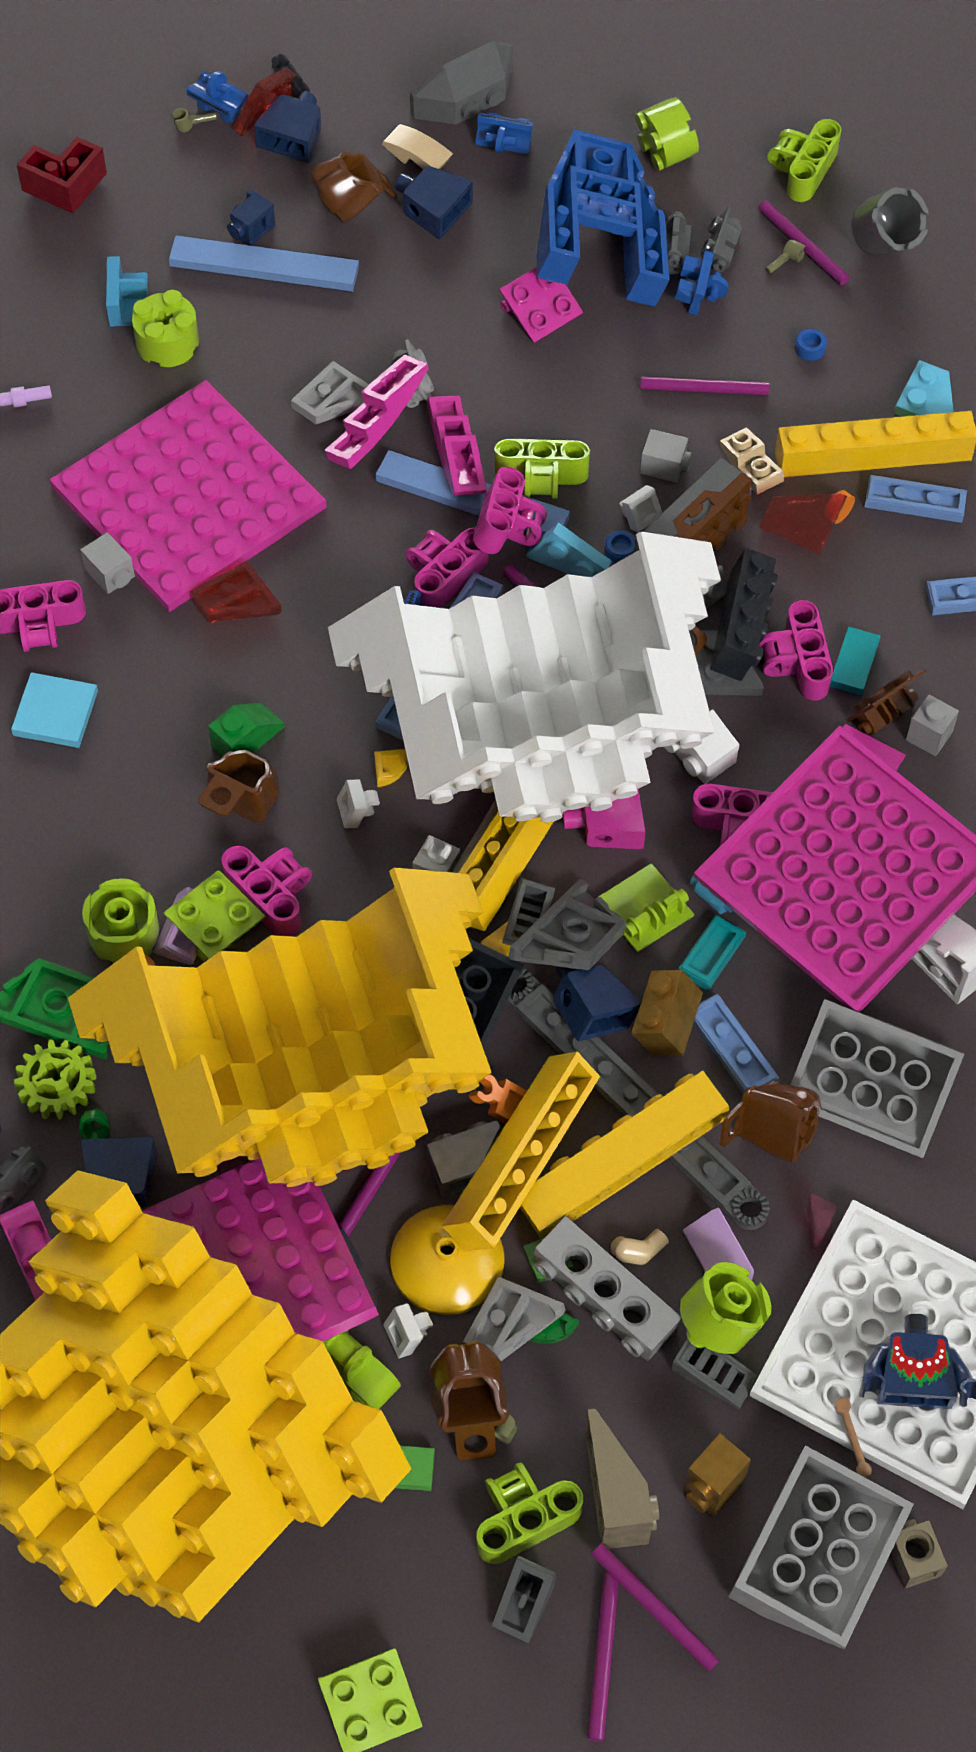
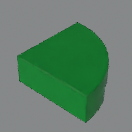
M564 1313L560 1318L531 1338L530 1341L541 1344L561 1341L575 1331L579 1325V1320Z

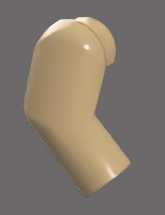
M655 1229L643 1241L623 1236L616 1237L612 1241L610 1249L611 1253L619 1261L644 1265L669 1243V1240L662 1231Z

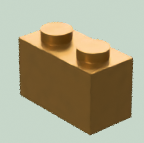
M683 970L651 971L631 1034L652 1056H683L703 992Z
M720 1433L689 1467L683 1489L687 1494L685 1496L686 1500L697 1511L701 1513L707 1511L714 1517L744 1483L751 1459Z

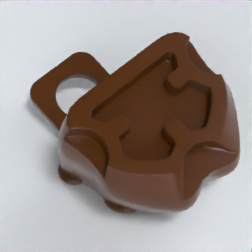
M340 152L338 156L319 163L311 171V181L316 187L318 195L331 212L337 214L344 223L362 212L380 193H383V190L394 198L397 196L388 178L370 162L365 154Z
M248 750L227 752L220 760L209 763L206 766L207 787L199 796V804L202 807L220 816H228L232 811L255 823L265 821L270 808L275 804L279 795L278 775L271 763ZM210 796H211L212 800H213L215 803L219 804V805L214 804V803L210 800Z
M780 1081L748 1087L743 1093L742 1101L723 1120L720 1146L726 1147L739 1135L743 1140L749 1141L771 1155L795 1163L801 1151L808 1149L819 1125L818 1115L821 1109L820 1096L812 1089L781 1084ZM737 1116L735 1126L733 1130L728 1134L729 1126L732 1120Z
M479 1341L463 1345H447L440 1351L429 1367L431 1379L429 1396L438 1419V1427L445 1432H455L457 1458L461 1461L494 1456L496 1453L494 1426L504 1424L509 1417V1412L506 1409V1385L501 1373V1360L495 1352ZM473 1435H481L487 1439L486 1445L477 1451L466 1449L464 1443Z

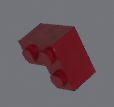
M78 136L60 156L33 145L17 163L22 191L72 214L107 174L103 147Z

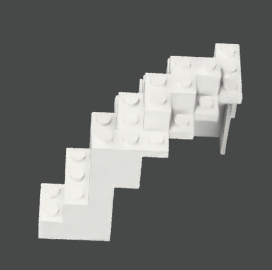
M639 532L636 534L640 550L593 577L567 574L545 588L519 585L497 599L470 596L450 609L404 604L400 586H394L328 627L336 666L351 667L353 671H362L367 692L382 693L384 697L394 696L416 799L432 800L433 804H442L453 800V795L460 791H468L474 788L482 789L483 793L494 792L500 816L515 817L516 821L541 818L542 822H553L561 819L563 812L583 807H591L592 811L606 810L612 807L613 801L635 796L638 794L637 789L651 783L645 758L652 755V750L657 747L673 744L681 745L682 749L693 748L702 743L701 739L715 733L689 630L695 627L696 622L708 616L703 594L709 591L708 588L721 581L711 542Z

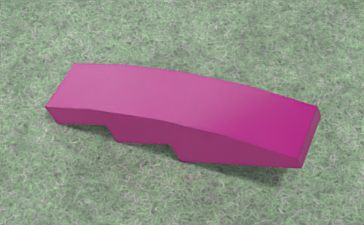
M403 355L361 392L364 403L343 420L346 432L325 449L327 459L351 470L393 425L428 371V364Z
M460 396L428 397L427 409L435 443L453 496L486 494L487 489L476 436L471 434L468 415L463 413Z

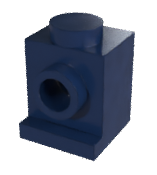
M249 189L246 192L247 199L236 205L230 213L231 222L227 225V230L234 239L241 240L247 245L252 246L275 226L273 203L252 189Z

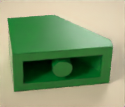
M262 703L233 705L208 725L211 748L221 757L230 751L248 750L254 753L285 728V723Z

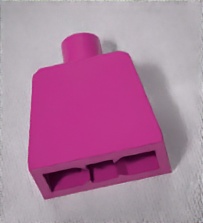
M637 789L638 794L635 796L613 801L612 807L606 810L592 811L591 807H583L563 812V828L584 827L586 844L590 847L643 849L646 831L639 789Z

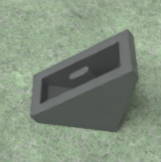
M518 1556L492 1627L529 1643L554 1589L556 1573Z

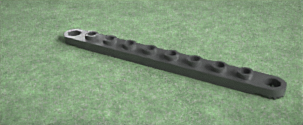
M525 968L521 970L518 980L526 984L525 990H522V993L518 992V994L511 992L506 1004L559 1055L578 1051L600 1076L594 1088L623 1116L631 1115L633 1117L644 1110L645 1103L658 1095V1093L599 1037L578 1042L553 1002L554 994L543 984H540ZM703 1136L668 1158L739 1227L746 1230H755L766 1223L770 1207L765 1195H762ZM745 1202H753L759 1206L761 1213L757 1217H753V1219L751 1217L746 1218L747 1216H743L739 1207Z

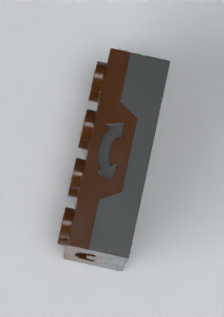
M720 458L643 532L711 542L713 550L718 551L726 543L728 536L734 530L739 531L742 529L749 518L747 510L752 498L750 494L752 479L723 458ZM637 538L635 539L634 553L640 550Z

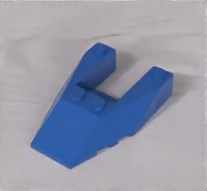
M574 129L545 190L536 254L537 278L565 285L568 284L580 259V224L585 227L622 235L626 300L656 307L669 282L665 214L663 210L657 209L654 202L656 195L653 188L647 186L643 179L645 171L632 144Z

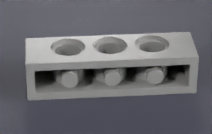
M565 1216L535 1248L533 1260L536 1262L534 1264L536 1270L547 1280L551 1281L554 1279L564 1288L563 1292L566 1297L575 1305L580 1306L583 1304L593 1313V1320L602 1329L608 1332L612 1330L622 1339L623 1347L633 1356L639 1357L641 1355L648 1362L678 1329L682 1317L568 1217ZM569 1260H578L584 1265L585 1269L581 1272H573L567 1268L565 1263ZM599 1285H606L612 1289L614 1295L608 1298L600 1297L594 1288ZM634 1310L642 1316L643 1321L640 1323H630L625 1319L623 1313Z

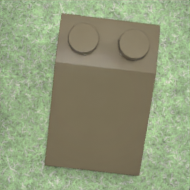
M588 1409L585 1441L600 1544L603 1543L608 1549L649 1544L651 1531L657 1530L656 1520H659L657 1496L649 1495L647 1481L596 1409Z

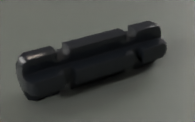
M279 54L272 58V68L279 75V78L294 98L298 99L303 91L310 92V88L305 82H302V77L284 54Z

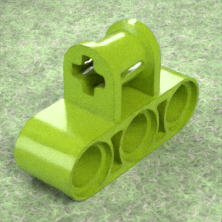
M822 119L815 124L809 135L792 129H784L779 134L778 144L770 149L767 157L769 163L774 168L789 174L786 191L790 199L797 202H805L813 197L837 156L842 131L838 122L831 119Z
M504 439L495 445L494 475L496 476L502 467L514 468L525 479L524 497L551 495L552 499H557L558 485H579L588 479L590 449L585 443L574 440Z
M348 1330L323 1341L355 1402L380 1409L401 1387L394 1374L372 1355V1350L367 1345L362 1346L348 1333Z
M521 1462L514 1465L513 1471L495 1480L492 1478L485 1480L488 1493L499 1513L480 1524L476 1537L478 1555L489 1564L502 1563L570 1527L579 1520L582 1513V1490L577 1484L563 1480L538 1491ZM562 1496L569 1497L575 1502V1507L568 1511H562L555 1506L554 1501ZM533 1515L539 1519L541 1524L536 1529L528 1530L519 1524V1520L523 1516ZM494 1533L501 1535L505 1539V1543L500 1548L494 1549L486 1546L483 1540L489 1534Z

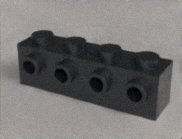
M745 547L732 568L710 670L742 681L750 667H756L760 662L763 648L759 644L763 640L768 628V623L764 622V619L767 617L773 603V598H770L769 594L773 591L778 578V574L774 573L775 558Z

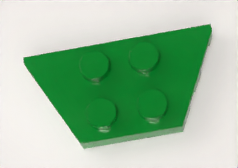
M38 958L26 967L20 976L13 977L2 985L3 990L0 992L1 1023L48 1040H53L59 1044L67 1040L70 1048L74 1049L79 1045L84 1053L106 1061L109 1057L108 1041L98 1042L96 1039L79 1037L68 997L94 979V977Z

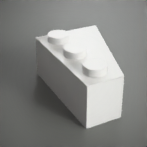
M714 710L710 711V716L715 733L701 739L702 743L699 746L682 749L681 745L673 744L664 747L668 752L675 753L683 761V765L688 773L694 777L697 776L704 784H707L735 764L739 749V743Z
M953 915L915 954L912 960L958 1005L976 990V930L956 915Z

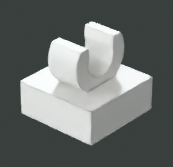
M648 485L619 503L623 515L627 517L630 529L636 532H640L652 524L662 514L655 489Z
M360 779L346 780L336 799L344 828H358L364 816L374 814L372 805L380 804L377 791L367 790L363 792Z
M429 835L413 861V869L451 872L460 857V849Z
M409 1304L394 1307L383 1326L397 1357L402 1358L412 1355L423 1337L427 1336L425 1329L432 1328L433 1323L428 1312L413 1315Z

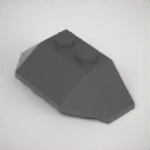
M491 41L442 65L424 81L420 88H415L410 93L411 116L414 119L456 125L504 101L513 71V46L510 43L505 44Z

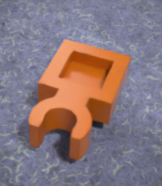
M489 1074L478 1081L484 1086V1093L481 1091L471 1092L469 1098L478 1104L486 1102L490 1104L487 1114L506 1125L527 1090L507 1079L497 1083V1080Z

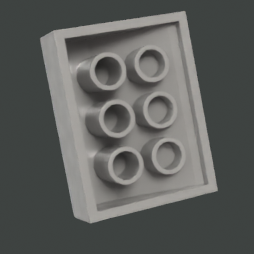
M824 999L791 1085L812 1089L820 1096L821 1109L819 1117L924 1158L965 1053L862 1012H856L829 999Z
M805 1445L728 1597L767 1619L845 1649L914 1504Z

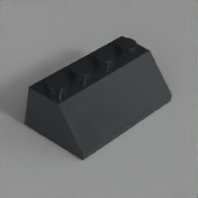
M469 939L473 951L460 959L461 963L455 967V971L483 1050H485L524 964L511 960L509 957Z

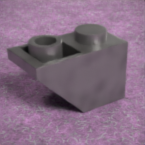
M497 1120L490 1123L485 1121L477 1122L469 1126L466 1131L455 1135L450 1133L439 1135L431 1143L427 1144V1160L442 1198L465 1190L500 1135V1126Z

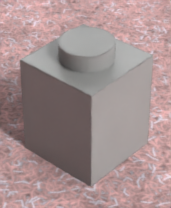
M650 429L642 453L640 474L678 483L681 472H687L691 462L692 452L687 451L688 438Z
M108 532L80 549L84 569L107 594L117 588L124 587L135 577L132 558Z
M929 694L911 719L906 741L936 757L953 733L959 710Z

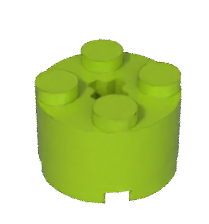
M677 97L666 99L635 114L636 123L641 131L637 135L639 146L643 152L650 151L652 154L651 161L656 171L659 172L699 152L695 129L690 131L687 121L691 120L690 115Z
M168 290L165 293H157L143 300H138L134 304L132 325L136 349L144 361L150 363V360L160 364V367H175L191 359L194 355L193 351L199 345L196 312L193 305L186 298L182 297L179 291Z
M130 879L108 880L99 885V889L92 895L89 894L85 899L82 910L83 921L89 943L99 958L116 962L135 947H142L144 955L149 956L159 936V922L153 897L139 883Z
M719 1262L708 1269L681 1298L680 1312L683 1323L687 1328L686 1335L690 1343L695 1347H706L711 1351L721 1354L738 1353L763 1327L771 1314L770 1297L761 1282L756 1286L748 1278L750 1274L748 1270L730 1262Z

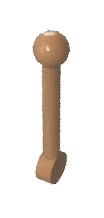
M839 1398L834 1407L835 1411L842 1415L858 1463L856 1472L867 1478L871 1475L872 1468L865 1462L849 1414L851 1403L847 1398Z

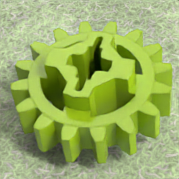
M49 1040L48 1048L44 1050L40 1045H34L36 1052L34 1056L27 1053L23 1054L26 1066H16V1072L20 1078L15 1079L14 1084L16 1090L20 1091L18 1096L21 1103H27L29 1112L32 1114L40 1108L43 1119H47L50 1112H55L58 1120L62 1119L63 1111L67 1109L73 1115L77 1114L75 1107L77 1103L85 1106L89 1103L85 1093H95V1086L92 1081L96 1080L97 1076L95 1069L91 1068L93 1066L91 1057L89 1055L83 1057V1050L79 1045L71 1051L67 1040L63 1041L61 1047H56L54 1041Z

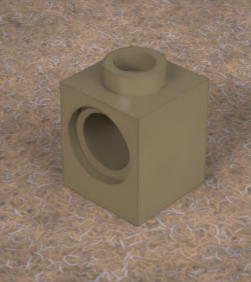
M915 1519L906 1521L890 1553L904 1589L941 1577L948 1567L930 1521L917 1524ZM908 1543L918 1544L924 1550L925 1557L921 1559L911 1557L907 1553L905 1545Z

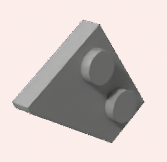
M332 361L291 400L292 409L314 424H319L355 411L364 403L361 392L369 384Z
M498 1277L463 1340V1344L479 1341L495 1352L502 1361L560 1318L566 1311L564 1303Z

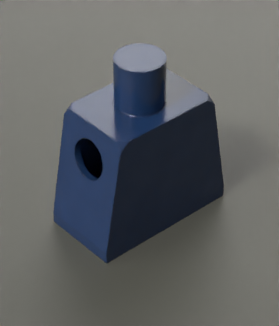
M307 91L301 92L298 99L287 95H280L254 125L256 147L310 163L321 130L320 107L316 105V97Z
M431 166L425 167L416 179L402 173L395 184V189L403 193V210L405 215L439 240L473 203V181Z
M600 965L591 967L590 970L557 967L556 973L562 981L553 995V1002L578 1042L629 1029L639 1011L641 1001L606 967Z
M154 1137L81 1140L86 1173L127 1183L139 1207L147 1206L157 1158Z

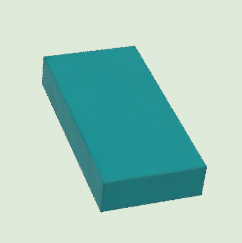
M848 626L832 674L830 687L862 696L880 642V635Z
M715 915L678 970H683L695 984L709 991L745 939L746 932Z

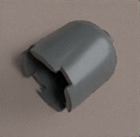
M893 187L859 204L853 213L851 222L852 235L857 245L872 255H888L909 250L920 244L928 232V229H925L926 215L929 214L923 198L915 190Z

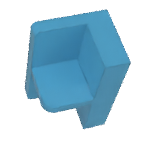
M120 256L107 257L106 308L110 327L133 326L132 314L134 304L138 300L148 297V275L145 272L122 273Z

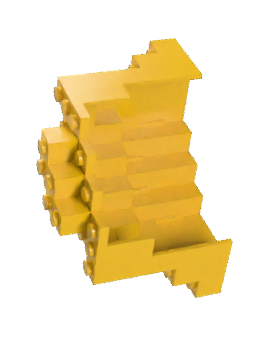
M394 867L389 871L394 888L348 921L320 920L297 937L270 935L248 952L219 951L197 968L148 966L142 947H135L68 997L79 1037L96 1039L98 1042L109 1041L115 1063H132V1066L135 1067L144 1065L177 1173H194L196 1177H202L214 1173L217 1170V1165L223 1161L238 1156H247L249 1160L261 1158L269 1184L286 1183L287 1187H295L306 1182H314L315 1186L329 1184L337 1179V1173L359 1165H367L368 1169L382 1167L390 1162V1156L413 1148L416 1145L415 1140L428 1133L420 1107L428 1102L427 1098L448 1089H457L458 1093L472 1091L479 1086L478 1081L492 1073L455 971V967L461 963L460 959L473 951L465 929L471 926L472 920L483 913L469 874Z
M78 1170L45 1200L52 1212L51 1220L61 1232L29 1261L36 1273L35 1281L44 1293L0 1334V1524L16 1536L19 1541L17 1548L26 1560L31 1563L36 1561L43 1563L53 1572L57 1573L62 1582L60 1584L61 1591L72 1602L78 1603L82 1601L96 1608L116 1588L125 1596L132 1594L141 1598L142 1601L151 1607L155 1605L163 1607L177 1618L184 1616L199 1623L294 1519L301 1523L306 1521L323 1527L352 1494L358 1498L366 1497L382 1503L410 1472L412 1468L382 1410L353 1401L323 1341L296 1334L280 1303L252 1295L236 1264L210 1258L193 1226L144 1214L127 1183Z

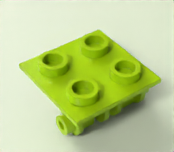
M652 863L599 896L608 904L611 911L617 913L626 922L623 936L636 952L641 951L694 916V913L686 905L689 897L685 890L682 888L678 891L673 889Z
M219 870L164 912V915L198 948L195 952L204 962L219 951H223L231 946L232 943L265 918V915Z
M396 1648L318 1678L323 1698L327 1704L343 1752H362L423 1727Z

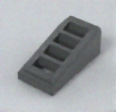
M521 878L503 937V944L512 946L519 939L512 936L513 931L524 934L529 929L528 927L515 924L516 920L532 925L538 920V918L519 913V909L538 914L540 918L550 908L555 888ZM522 899L541 903L542 908L522 902Z
M688 1338L675 1357L671 1370L740 1410L758 1379L757 1374L730 1355L717 1353L706 1347H695ZM696 1351L701 1355L693 1366L689 1363V1360ZM710 1359L715 1363L709 1374L706 1375L702 1370ZM725 1368L729 1372L720 1385L715 1379L721 1369ZM737 1375L743 1380L733 1394L728 1388Z

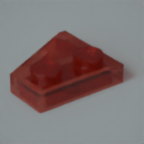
M286 67L256 83L233 130L241 136L245 135L280 95L289 96L293 89L291 83L296 74Z
M842 493L772 497L759 527L821 555L847 496Z
M248 561L190 591L191 600L208 622L271 616L282 613L281 604Z

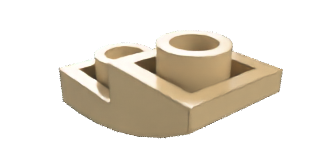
M399 124L381 144L404 164L411 159L423 170L429 166L441 169L453 155L452 152L436 140L402 124Z
M747 427L720 440V447L730 463L752 479L751 489L756 494L784 482V471L765 454V444Z

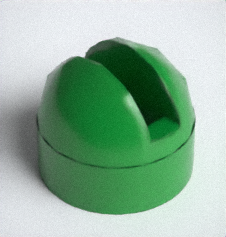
M100 1109L85 1111L79 1122L80 1135L84 1139L106 1138L109 1133V1118L106 1113ZM93 1121H98L100 1127L94 1128Z

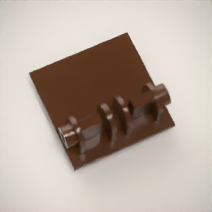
M923 669L914 675L908 670L898 678L888 682L879 691L854 706L856 713L846 720L849 722L857 718L860 723L858 724L859 731L866 735H874L878 730L890 724L892 719H897L901 714L915 706L918 695L913 689L908 690L906 685L924 674L926 670Z

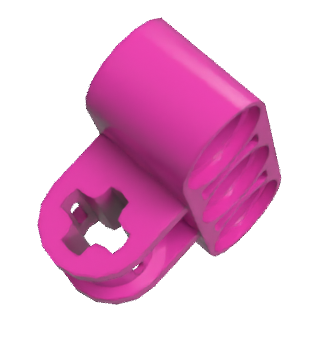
M500 468L485 494L473 537L475 545L484 553H498L507 538L526 546L535 545L541 540V526L545 523L547 517L546 509L541 504L522 496L525 479L514 468ZM535 511V512H536V515H535V517L532 519L533 512ZM528 527L526 536H524V530Z
M476 528L466 529L452 542L438 532L428 530L424 534V539L417 546L410 547L405 551L408 563L418 572L415 576L414 590L420 592V601L423 605L442 608L465 586L473 572L479 574L487 566L489 554L479 550L473 541Z
M72 580L0 589V634L20 632L24 652L30 651V648L47 645H51L52 648L58 647L56 626L78 623L86 615V606L81 586Z
M807 600L796 601L788 610L785 630L765 634L759 644L763 648L765 660L763 670L764 674L770 677L795 675L801 695L806 699L817 701L823 699L829 692L833 667L817 607Z
M703 784L693 794L691 818L699 827L721 830V846L773 792L717 784ZM709 804L712 805L713 808H706L702 805ZM737 809H745L748 812L741 813L737 811Z
M232 846L228 848L221 858L224 875L265 915V918L261 921L276 936L295 935L300 930L301 918L299 902L294 895L309 883L312 878V871L308 867H302L293 858V852L288 847L281 848L263 862L246 847ZM236 866H245L242 870H232ZM259 889H266V890H268V892H266V893H264V894H256V893H254L255 891H257V890H259ZM281 913L291 914V916L287 918L277 917Z
M31 1200L0 1214V1223L36 1301L44 1291L37 1285L35 1281L36 1273L29 1261L51 1241V1238L34 1201Z

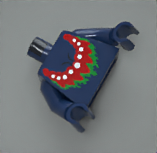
M909 1314L904 1317L905 1333H891L888 1342L879 1344L865 1363L863 1379L859 1390V1397L864 1398L865 1392L875 1393L877 1395V1404L952 1409L958 1398V1393L960 1394L959 1405L961 1407L967 1406L968 1398L976 1399V1379L973 1378L956 1349L949 1347L946 1336L928 1334V1317L926 1315Z

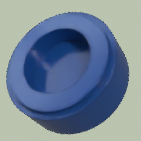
M816 329L802 330L796 336L795 352L802 359L809 361L818 360L826 352L827 338L821 331Z
M624 530L610 533L605 539V556L613 563H617L634 553L636 537Z

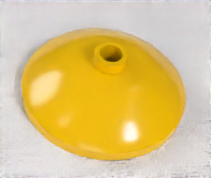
M455 1205L434 1206L418 1212L399 1229L391 1247V1273L397 1288L411 1304L423 1311L436 1315H458L479 1307L485 1302L497 1278H502L504 1270V1249L501 1239L495 1248L465 1251L442 1227ZM444 1246H451L454 1251L449 1255H445L440 1249Z

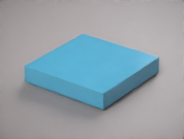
M30 673L11 728L13 736L79 748L98 693L97 685Z

